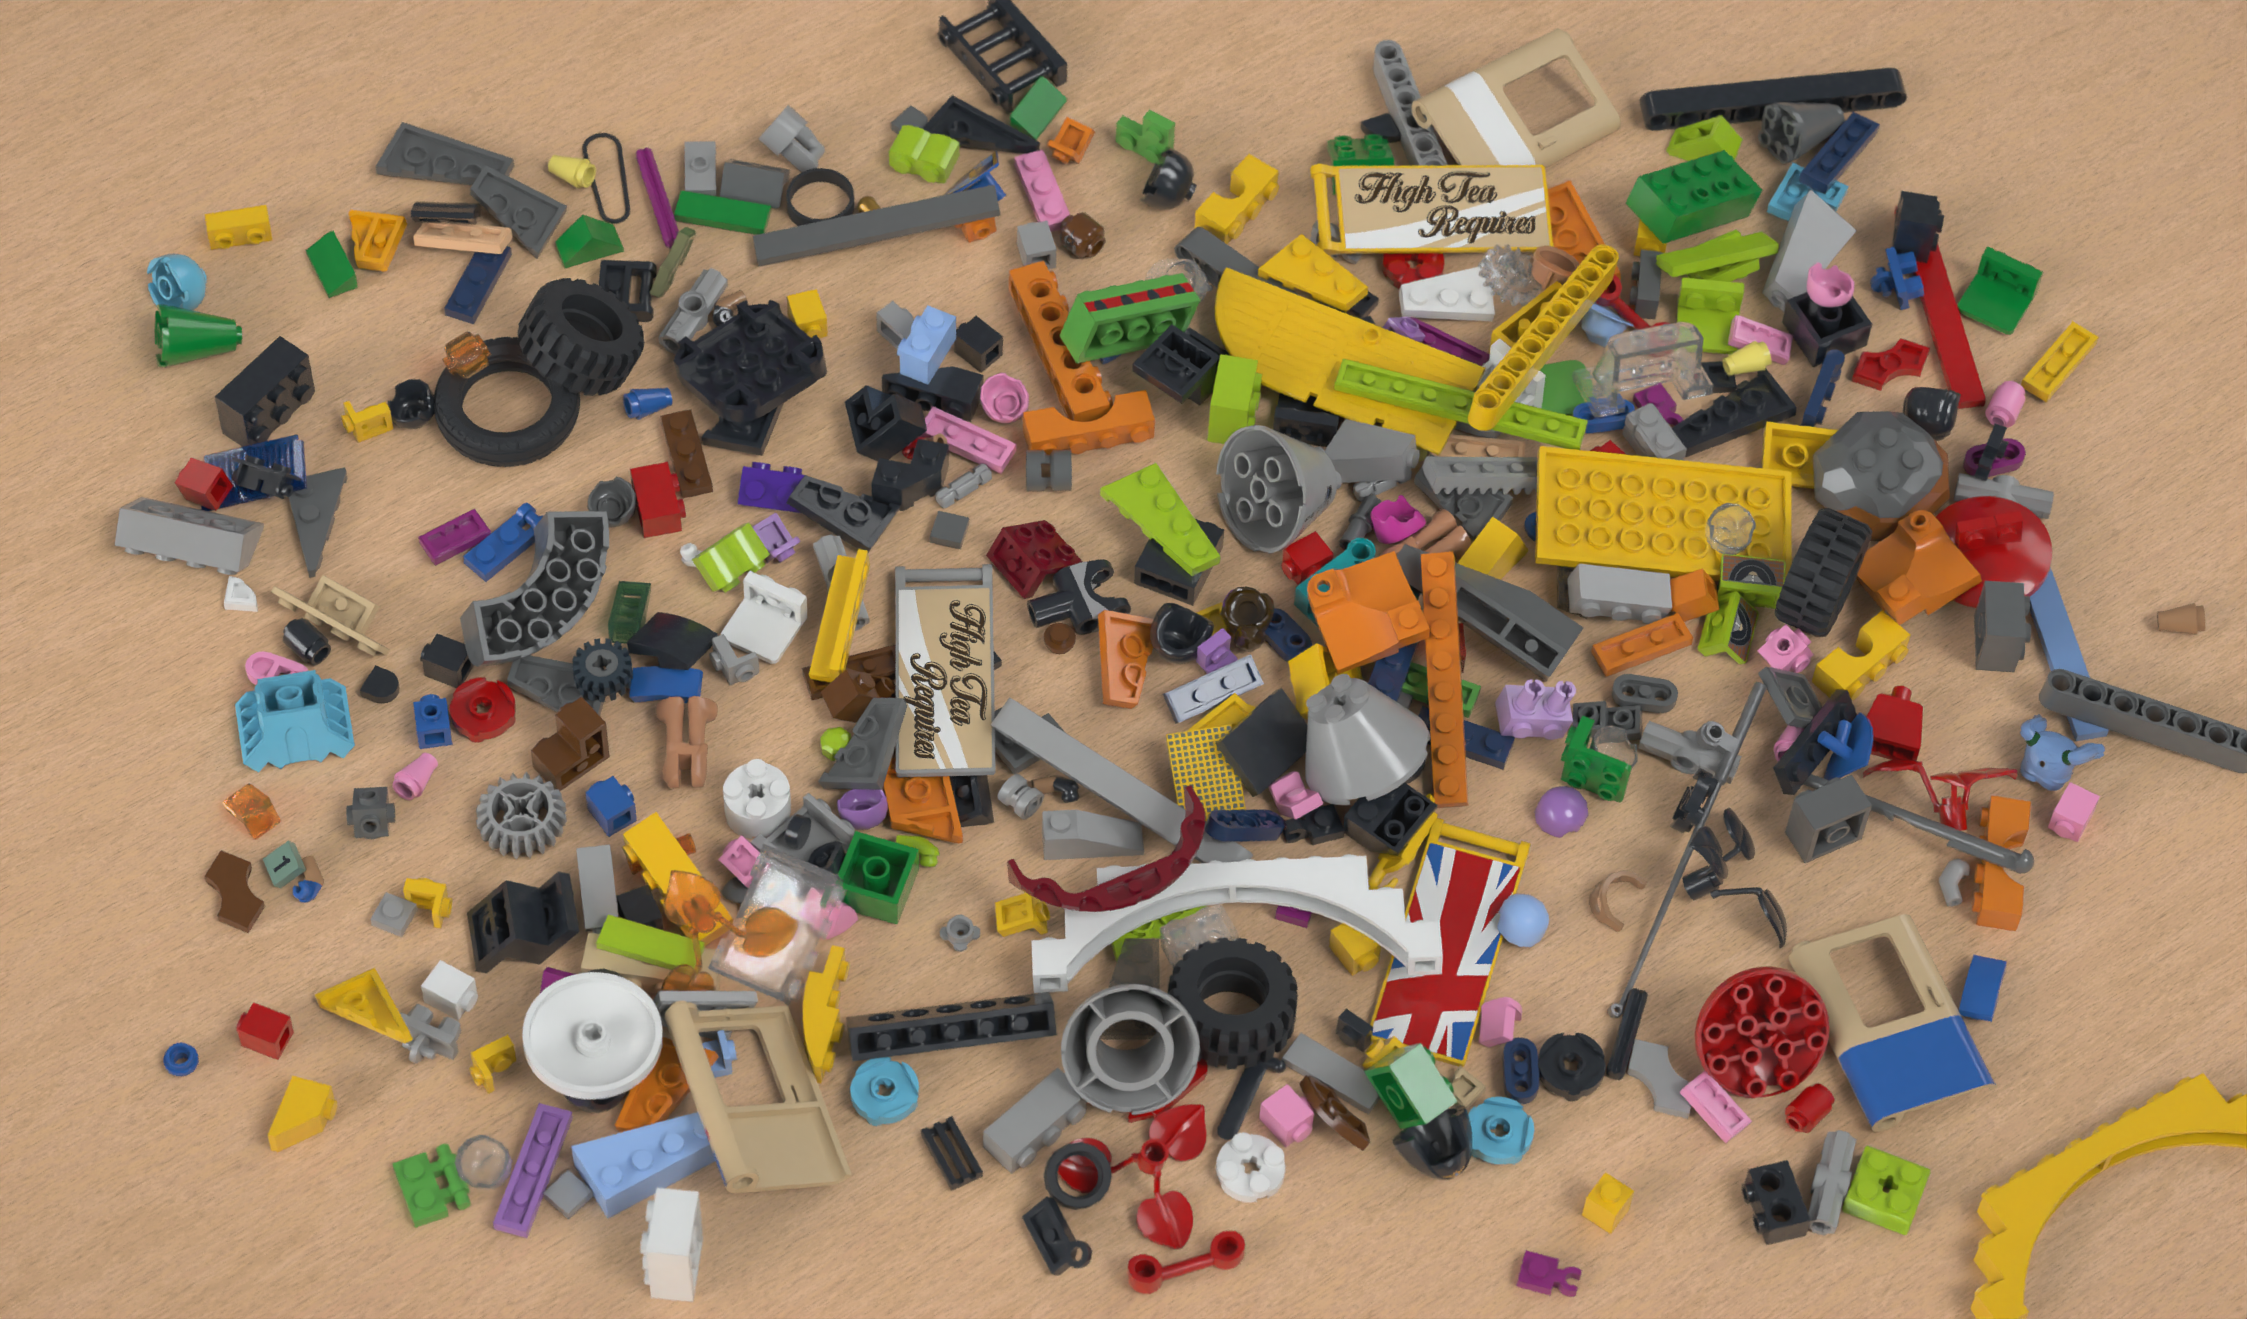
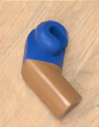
M307 856L302 859L306 871L303 872L304 880L298 882L299 887L294 885L292 891L294 897L302 903L314 900L324 884L323 876L313 856Z

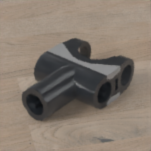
M1099 559L1081 562L1059 570L1053 576V582L1058 592L1027 601L1029 616L1034 627L1039 628L1070 618L1076 633L1085 635L1099 631L1098 614L1103 610L1129 614L1131 606L1126 598L1102 597L1094 591L1095 588L1101 586V583L1106 582L1113 576L1114 569L1108 560Z

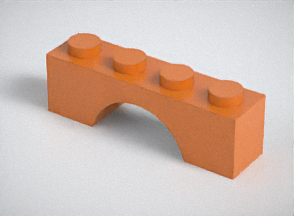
M1146 390L1115 395L1114 404L1110 411L1103 417L1089 422L1070 420L1061 415L1055 407L1023 412V434L1028 450H1044L1047 455H1050L1053 450H1071V454H1081L1088 450L1112 448L1116 445L1131 442L1140 443L1154 438L1155 418Z
M1991 795L1987 808L1982 807L1980 811L1979 827H1984V836L1979 835V838L2009 850L2023 846L2029 830L2031 801ZM1981 860V864L1977 863L1974 875V883L1979 884V892H1974L1972 901V912H1977L1976 925L2016 931L2022 917L2024 886L2011 879L2003 867Z

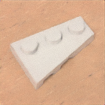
M1488 265L1402 284L1399 290L1402 317L1492 322L1495 316Z

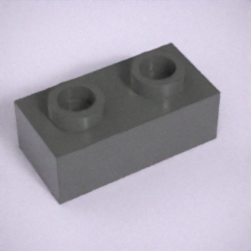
M1641 250L1639 262L1633 261L1631 280H1637L1636 286H1631L1629 304L1635 305L1634 311L1643 319H1656L1661 282V268L1656 265V255L1663 254V252Z

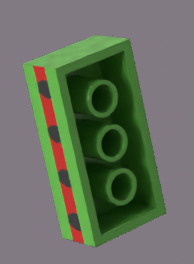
M1183 273L1170 276L1163 275L1159 278L1144 281L1138 280L1134 283L1119 286L1112 285L1108 288L1094 291H1084L1077 294L1059 336L1076 363L1147 349L1171 324L1185 332L1200 303V299Z

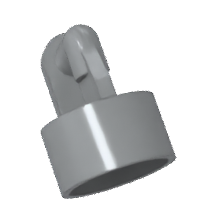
M789 105L759 138L777 156L782 154L801 172L818 168V160L825 152L824 146L806 126L808 122Z

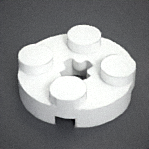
M1245 1132L1236 1134L1232 1140L1228 1141L1221 1148L1217 1157L1216 1174L1221 1182L1222 1189L1230 1197L1248 1203L1257 1202L1258 1198H1264L1267 1195V1198L1273 1196L1280 1189L1285 1176L1283 1150L1263 1136L1249 1135ZM1253 1162L1260 1170L1259 1172L1252 1171L1251 1174H1246L1243 1164Z

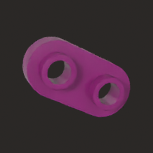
M2003 439L2009 442L2002 460L1996 458L1988 477L2018 470L2022 466L2026 455L2024 446L2015 439ZM1987 443L1973 446L1967 450L1963 461V468L1967 474L1975 476L1978 468L1976 464H1979Z

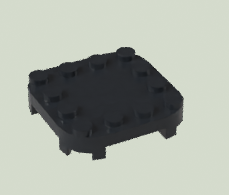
M771 299L768 304L749 305L747 300L736 304L738 314L693 342L685 336L677 343L679 349L674 357V364L680 382L718 416L727 421H732L737 427L749 425L751 421L764 416L827 374L821 340L817 335L810 337L781 313L780 305Z

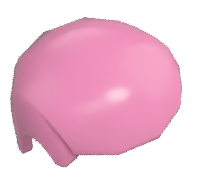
M1819 262L1809 268L1806 289L1814 303L1823 307H1838L1846 304L1853 297L1854 281L1849 274L1839 270L1836 265H1833L1830 269H1823Z
M999 373L989 377L982 385L980 401L988 417L994 421L1009 424L1021 419L1023 412L1028 410L1029 394L1021 380L1009 377L1005 373Z

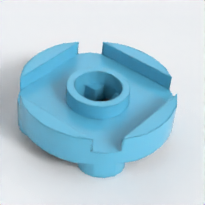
M891 1057L870 1059L859 1066L855 1072V1077L850 1086L851 1102L858 1114L866 1118L867 1122L873 1126L901 1121L917 1108L919 1096L917 1075L903 1061L900 1064L899 1062L891 1061ZM884 1084L886 1088L892 1087L894 1090L890 1092L889 1096H880L877 1094L880 1085Z
M1491 1097L1485 1099L1484 1103L1476 1108L1474 1106L1468 1113L1472 1128V1156L1492 1164H1516L1522 1160L1523 1155L1530 1149L1534 1136V1123L1531 1116L1528 1117L1527 1113L1523 1111V1106L1517 1101L1506 1097ZM1497 1125H1502L1503 1131L1509 1133L1499 1137L1495 1136L1490 1129H1495Z

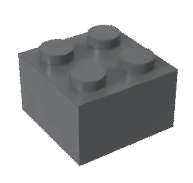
M1984 582L1974 614L1976 670L2015 672L2018 661L2024 659L2025 643H2029L2031 638V624L2026 623L2025 618L2029 614L2030 598L2024 595V583Z
M1852 774L1842 779L1833 778L1819 789L1814 791L1806 790L1796 796L1785 834L1804 863H1808L1861 840L1872 804Z

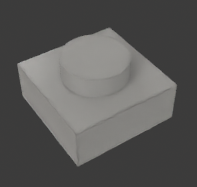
M386 892L371 917V924L374 927L403 937L417 912V905Z

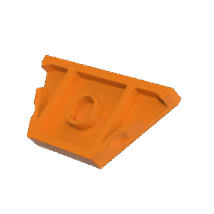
M891 758L883 784L891 827L957 844L963 843V834L949 776L897 777L896 758Z

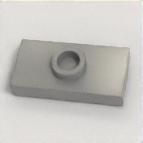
M715 141L685 142V191L716 196Z

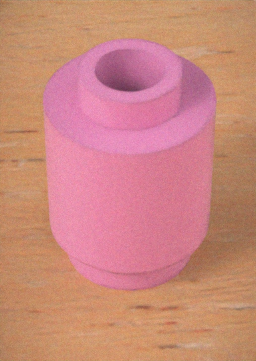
M2005 381L1996 388L1985 411V415L1992 425H1995V423L2004 427L2014 425L2025 402L2024 388L2014 381Z

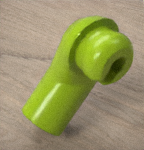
M897 835L896 843L919 849L921 866L935 867L938 864L937 856H940L939 849L926 838Z

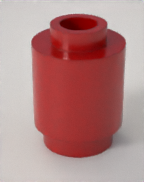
M1819 1083L1807 1086L1785 1108L1787 1124L1796 1132L1810 1133L1832 1111V1105L1835 1103L1833 1094L1828 1088Z

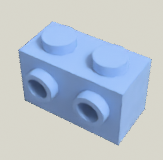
M927 306L921 316L917 315L915 317L909 337L907 339L903 338L897 349V356H900V374L927 385L930 383L956 340V316Z

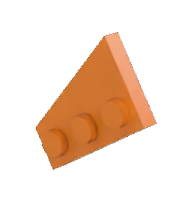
M1103 610L1098 614L1103 704L1132 709L1139 703L1147 673L1145 670L1147 659L1153 650L1150 640V629L1153 619Z
M662 1037L661 1052L655 1066L639 1084L630 1089L615 1124L618 1131L626 1132L666 1121L689 1094L690 1088L672 1039ZM704 1048L709 1064L712 1066L719 1056L716 1051Z

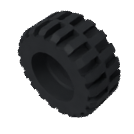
M571 278L556 279L540 287L519 322L517 333L522 353L527 354V361L532 367L535 366L539 370L538 373L544 378L548 377L558 387L564 386L568 388L570 392L576 394L583 392L584 395L593 396L596 394L604 395L617 390L627 379L644 349V333L642 326L639 325V319L635 313L629 311V306L624 301L620 302L616 298L617 295L611 291H604L601 289L602 286L595 283L592 285L588 284L586 280L582 279L574 281Z
M1830 508L1818 511L1793 559L1777 600L1774 613L1779 621L1797 629L1799 628L1818 638L1828 635L1851 591L1867 552L1872 535V530L1867 524Z
M1228 937L1218 938L1216 943L1211 944L1209 940L1199 944L1198 950L1190 949L1183 955V960L1177 961L1169 978L1168 994L1185 1007L1195 1023L1200 1044L1199 1062L1201 1059L1207 1061V1065L1216 1068L1218 1065H1225L1227 1069H1237V1066L1245 1065V1068L1256 1066L1259 1060L1263 1063L1274 1057V1051L1276 1053L1281 1052L1287 1045V1040L1291 1038L1294 1031L1298 986L1296 979L1292 976V969L1285 961L1281 963L1282 957L1275 951L1271 950L1268 952L1266 946L1255 942V944L1247 943V939L1237 938V941H1228ZM1221 992H1237L1251 997L1260 1007L1249 1013L1230 1015L1212 1009L1204 1000L1211 995Z

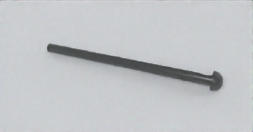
M1811 774L1803 785L1819 789L1829 780ZM1866 795L1872 804L1871 811L1882 814L1891 821H1894V817L1901 819L1913 827L1949 840L1947 843L1948 847L2018 874L2029 872L2034 865V857L2027 849H2024L2022 854Z

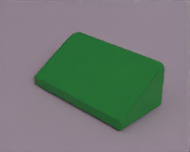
M1040 76L1011 113L1010 126L1037 140L1067 102V98L1046 78Z
M333 230L326 233L306 250V254L329 298L358 288L355 271Z

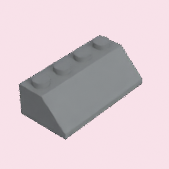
M140 497L120 508L115 546L125 547V552L130 554L142 555L144 552L156 554V559L162 561L180 559L187 561L186 564L190 567L205 568L207 565L217 567L219 573L235 575L249 566L262 534L264 523Z

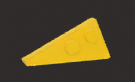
M375 967L315 994L319 1007L402 1043L413 1040L407 1025Z

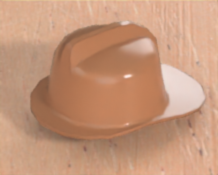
M1540 246L1533 254L1532 275L1542 285L1541 290L1544 291L1556 281L1563 285L1580 264L1573 256L1563 250L1551 246Z

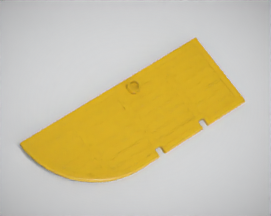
M1225 268L1218 283L1214 310L1216 326L1221 341L1230 356L1258 360L1257 373L1263 374L1262 385L1306 403L1310 395L1317 398L1314 402L1315 407L1351 421L1374 425L1377 421L1383 424V428L1415 435L1416 447L1440 456L1458 421L1334 390L1342 360L1347 359L1470 391H1475L1485 373V367L1230 268Z

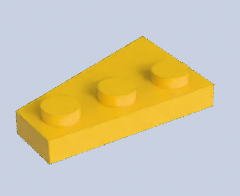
M1300 234L1258 268V277L1266 280L1272 278L1282 282L1283 287L1294 291L1297 288L1310 293L1313 299L1345 312L1368 294L1367 285L1303 234Z

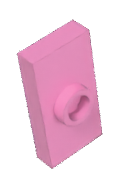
M1735 315L1731 323L1728 345L1741 349L1753 341L1757 343L1763 341L1770 351L1772 361L1785 365L1790 358L1793 335Z
M1706 1071L1702 1072L1680 1091V1094L1725 1143L1752 1122Z

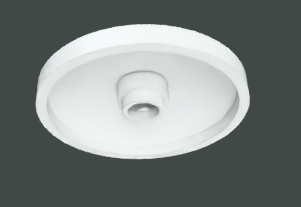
M580 973L556 981L536 997L527 1011L524 1020L523 1047L532 1071L551 1089L574 1098H608L630 1090L651 1072L661 1052L662 1022L658 1009L652 999L633 982L608 973Z

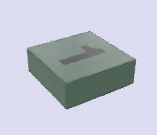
M291 841L285 842L263 858L273 885L280 889L306 871L295 843Z

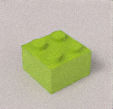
M1220 354L1210 404L1207 442L1225 444L1235 431L1243 427L1255 425V414L1259 408L1263 375L1257 373L1258 360Z

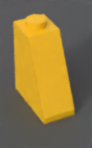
M1492 517L1457 564L1501 580L1529 550L1516 532Z

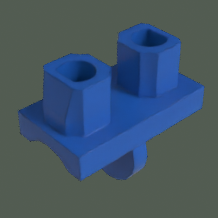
M1895 247L1887 248L1886 254L1889 261V271H1886L1884 267L1877 268V274L1870 280L1871 288L1875 292H1882L1884 297L1890 296L1892 294L1891 289L1894 288L1900 310L1910 308L1908 300L1924 295L1920 275L1903 279V275L1918 271L1914 252L1896 254Z

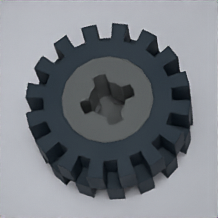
M600 638L594 639L595 645L593 646L588 641L584 643V650L579 647L576 651L577 657L573 656L572 669L575 686L577 689L579 688L580 694L583 696L588 693L589 700L594 701L595 697L599 696V701L605 702V696H610L611 701L617 699V692L622 696L626 693L625 687L630 688L631 679H633L631 656H629L626 647L622 649V645L618 641H616L614 646L611 639L608 638L605 639V644H600Z

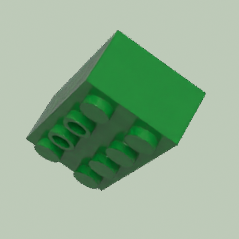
M1722 150L1639 176L1625 203L1655 236L1665 244L1749 217L1763 190L1739 166L1731 155Z

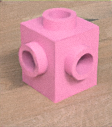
M1784 625L1781 629L1773 630L1766 638V643L1757 650L1772 668L1796 673L1803 671L1809 665L1810 658L1814 655L1808 648V645L1811 643L1808 637L1799 628L1793 632L1787 625Z

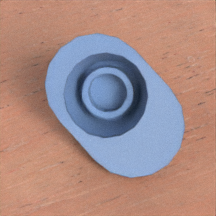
M1596 302L1583 316L1581 327L1586 332L1588 339L1602 347H1608L1611 342H1616L1628 325L1634 326L1624 321L1609 307L1600 306Z

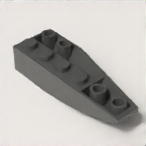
M1404 544L1397 554L1398 561L1410 588L1423 596L1421 554L1429 553ZM1455 563L1458 621L1547 681L1579 636L1583 627L1531 591Z

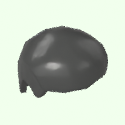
M615 477L610 481H600L588 496L587 508L589 511H607L609 528L626 524L635 514L637 498L629 482L621 477Z

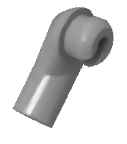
M1954 859L1948 862L1939 877V884L1946 904L1949 907L1957 906L1963 902L1957 884L1961 879L1966 878L1965 875L1969 876L1970 865L1961 859Z

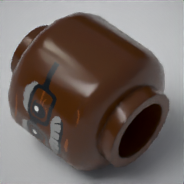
M1084 212L1074 216H1067L1060 225V230H1062L1060 234L1061 244L1079 258L1094 257L1105 245L1104 227Z

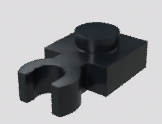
M1995 423L1974 477L1987 481L1996 458L2003 459L2009 443L2003 440L2007 427Z

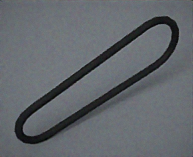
M597 133L585 140L582 152L584 159L589 160L587 146L593 139L599 137L612 139L616 143L626 208L624 216L619 219L608 218L603 210L595 178L592 187L602 219L611 224H618L624 222L630 215L622 145L614 135Z

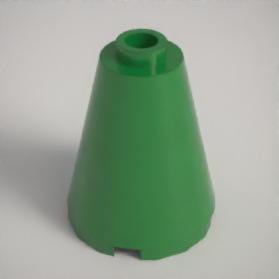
M157 304L158 311H155L154 340L155 345H158V348L162 351V354H156L159 368L236 351L237 345L242 344V327L236 326L235 319L165 304Z

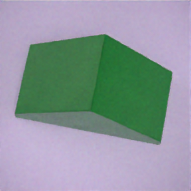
M583 214L555 241V246L565 269L624 252L623 245L613 224Z

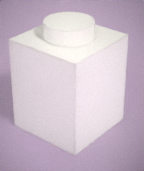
M441 960L421 985L424 1002L456 1020H459L465 1011L469 1012L474 1007L478 998L475 978Z

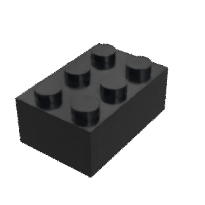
M281 336L270 344L215 396L222 433L250 453L257 446L264 444L269 439L271 433L280 425L288 422L292 413L302 404L308 403L315 393L309 355Z

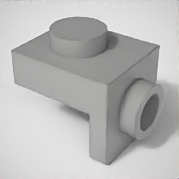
M724 634L712 638L713 652L709 653L710 660L716 671H722L729 685L746 682L759 673V659L756 652L737 658Z

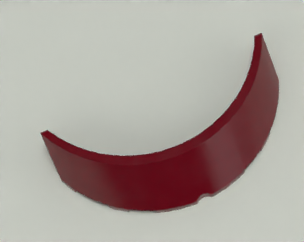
M1192 786L1184 787L1185 818L1180 827V839L1171 855L1083 892L1069 893L1050 878H1027L1019 869L1014 858L1007 861L1009 883L1045 903L1069 910L1102 912L1136 905L1167 889L1190 866L1203 838L1205 808Z

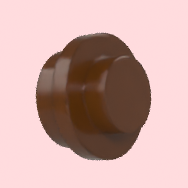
M1052 624L1044 632V644L1054 654H1065L1075 645L1076 633L1067 624Z

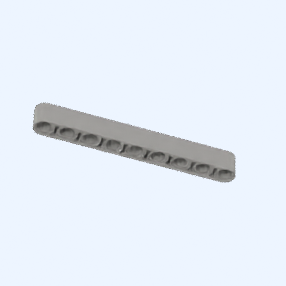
M1008 698L991 724L995 730L1173 845H1177L1180 839L1181 823L1185 818V809L1025 706ZM1204 830L1195 859L1201 863L1209 861L1240 862L1245 859H1251L1253 854L1236 842L1216 840Z

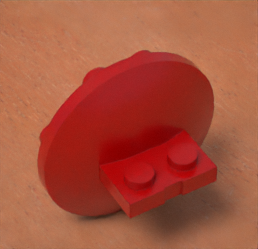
M1978 496L1955 502L1936 516L1937 520L1943 525L1948 537L1979 572L1982 582L1953 599V601L1976 608L1985 581L2024 583V595L2030 597L2046 580L2052 562L2051 538L2042 521L2025 506L2006 498Z
M1771 966L1747 969L1722 982L1703 1004L1695 1028L1697 1056L1707 1074L1731 1094L1745 1098H1761L1785 1093L1802 1083L1821 1061L1829 1038V1017L1819 993L1800 975L1784 968ZM1777 1085L1782 1087L1779 1091L1764 1094L1766 1086Z

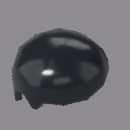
M409 379L395 386V397L392 401L388 400L392 422L403 429H418L433 417L434 395L427 383L421 379Z

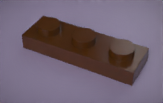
M691 409L660 415L661 426L674 472L677 473L682 499L713 492V484Z

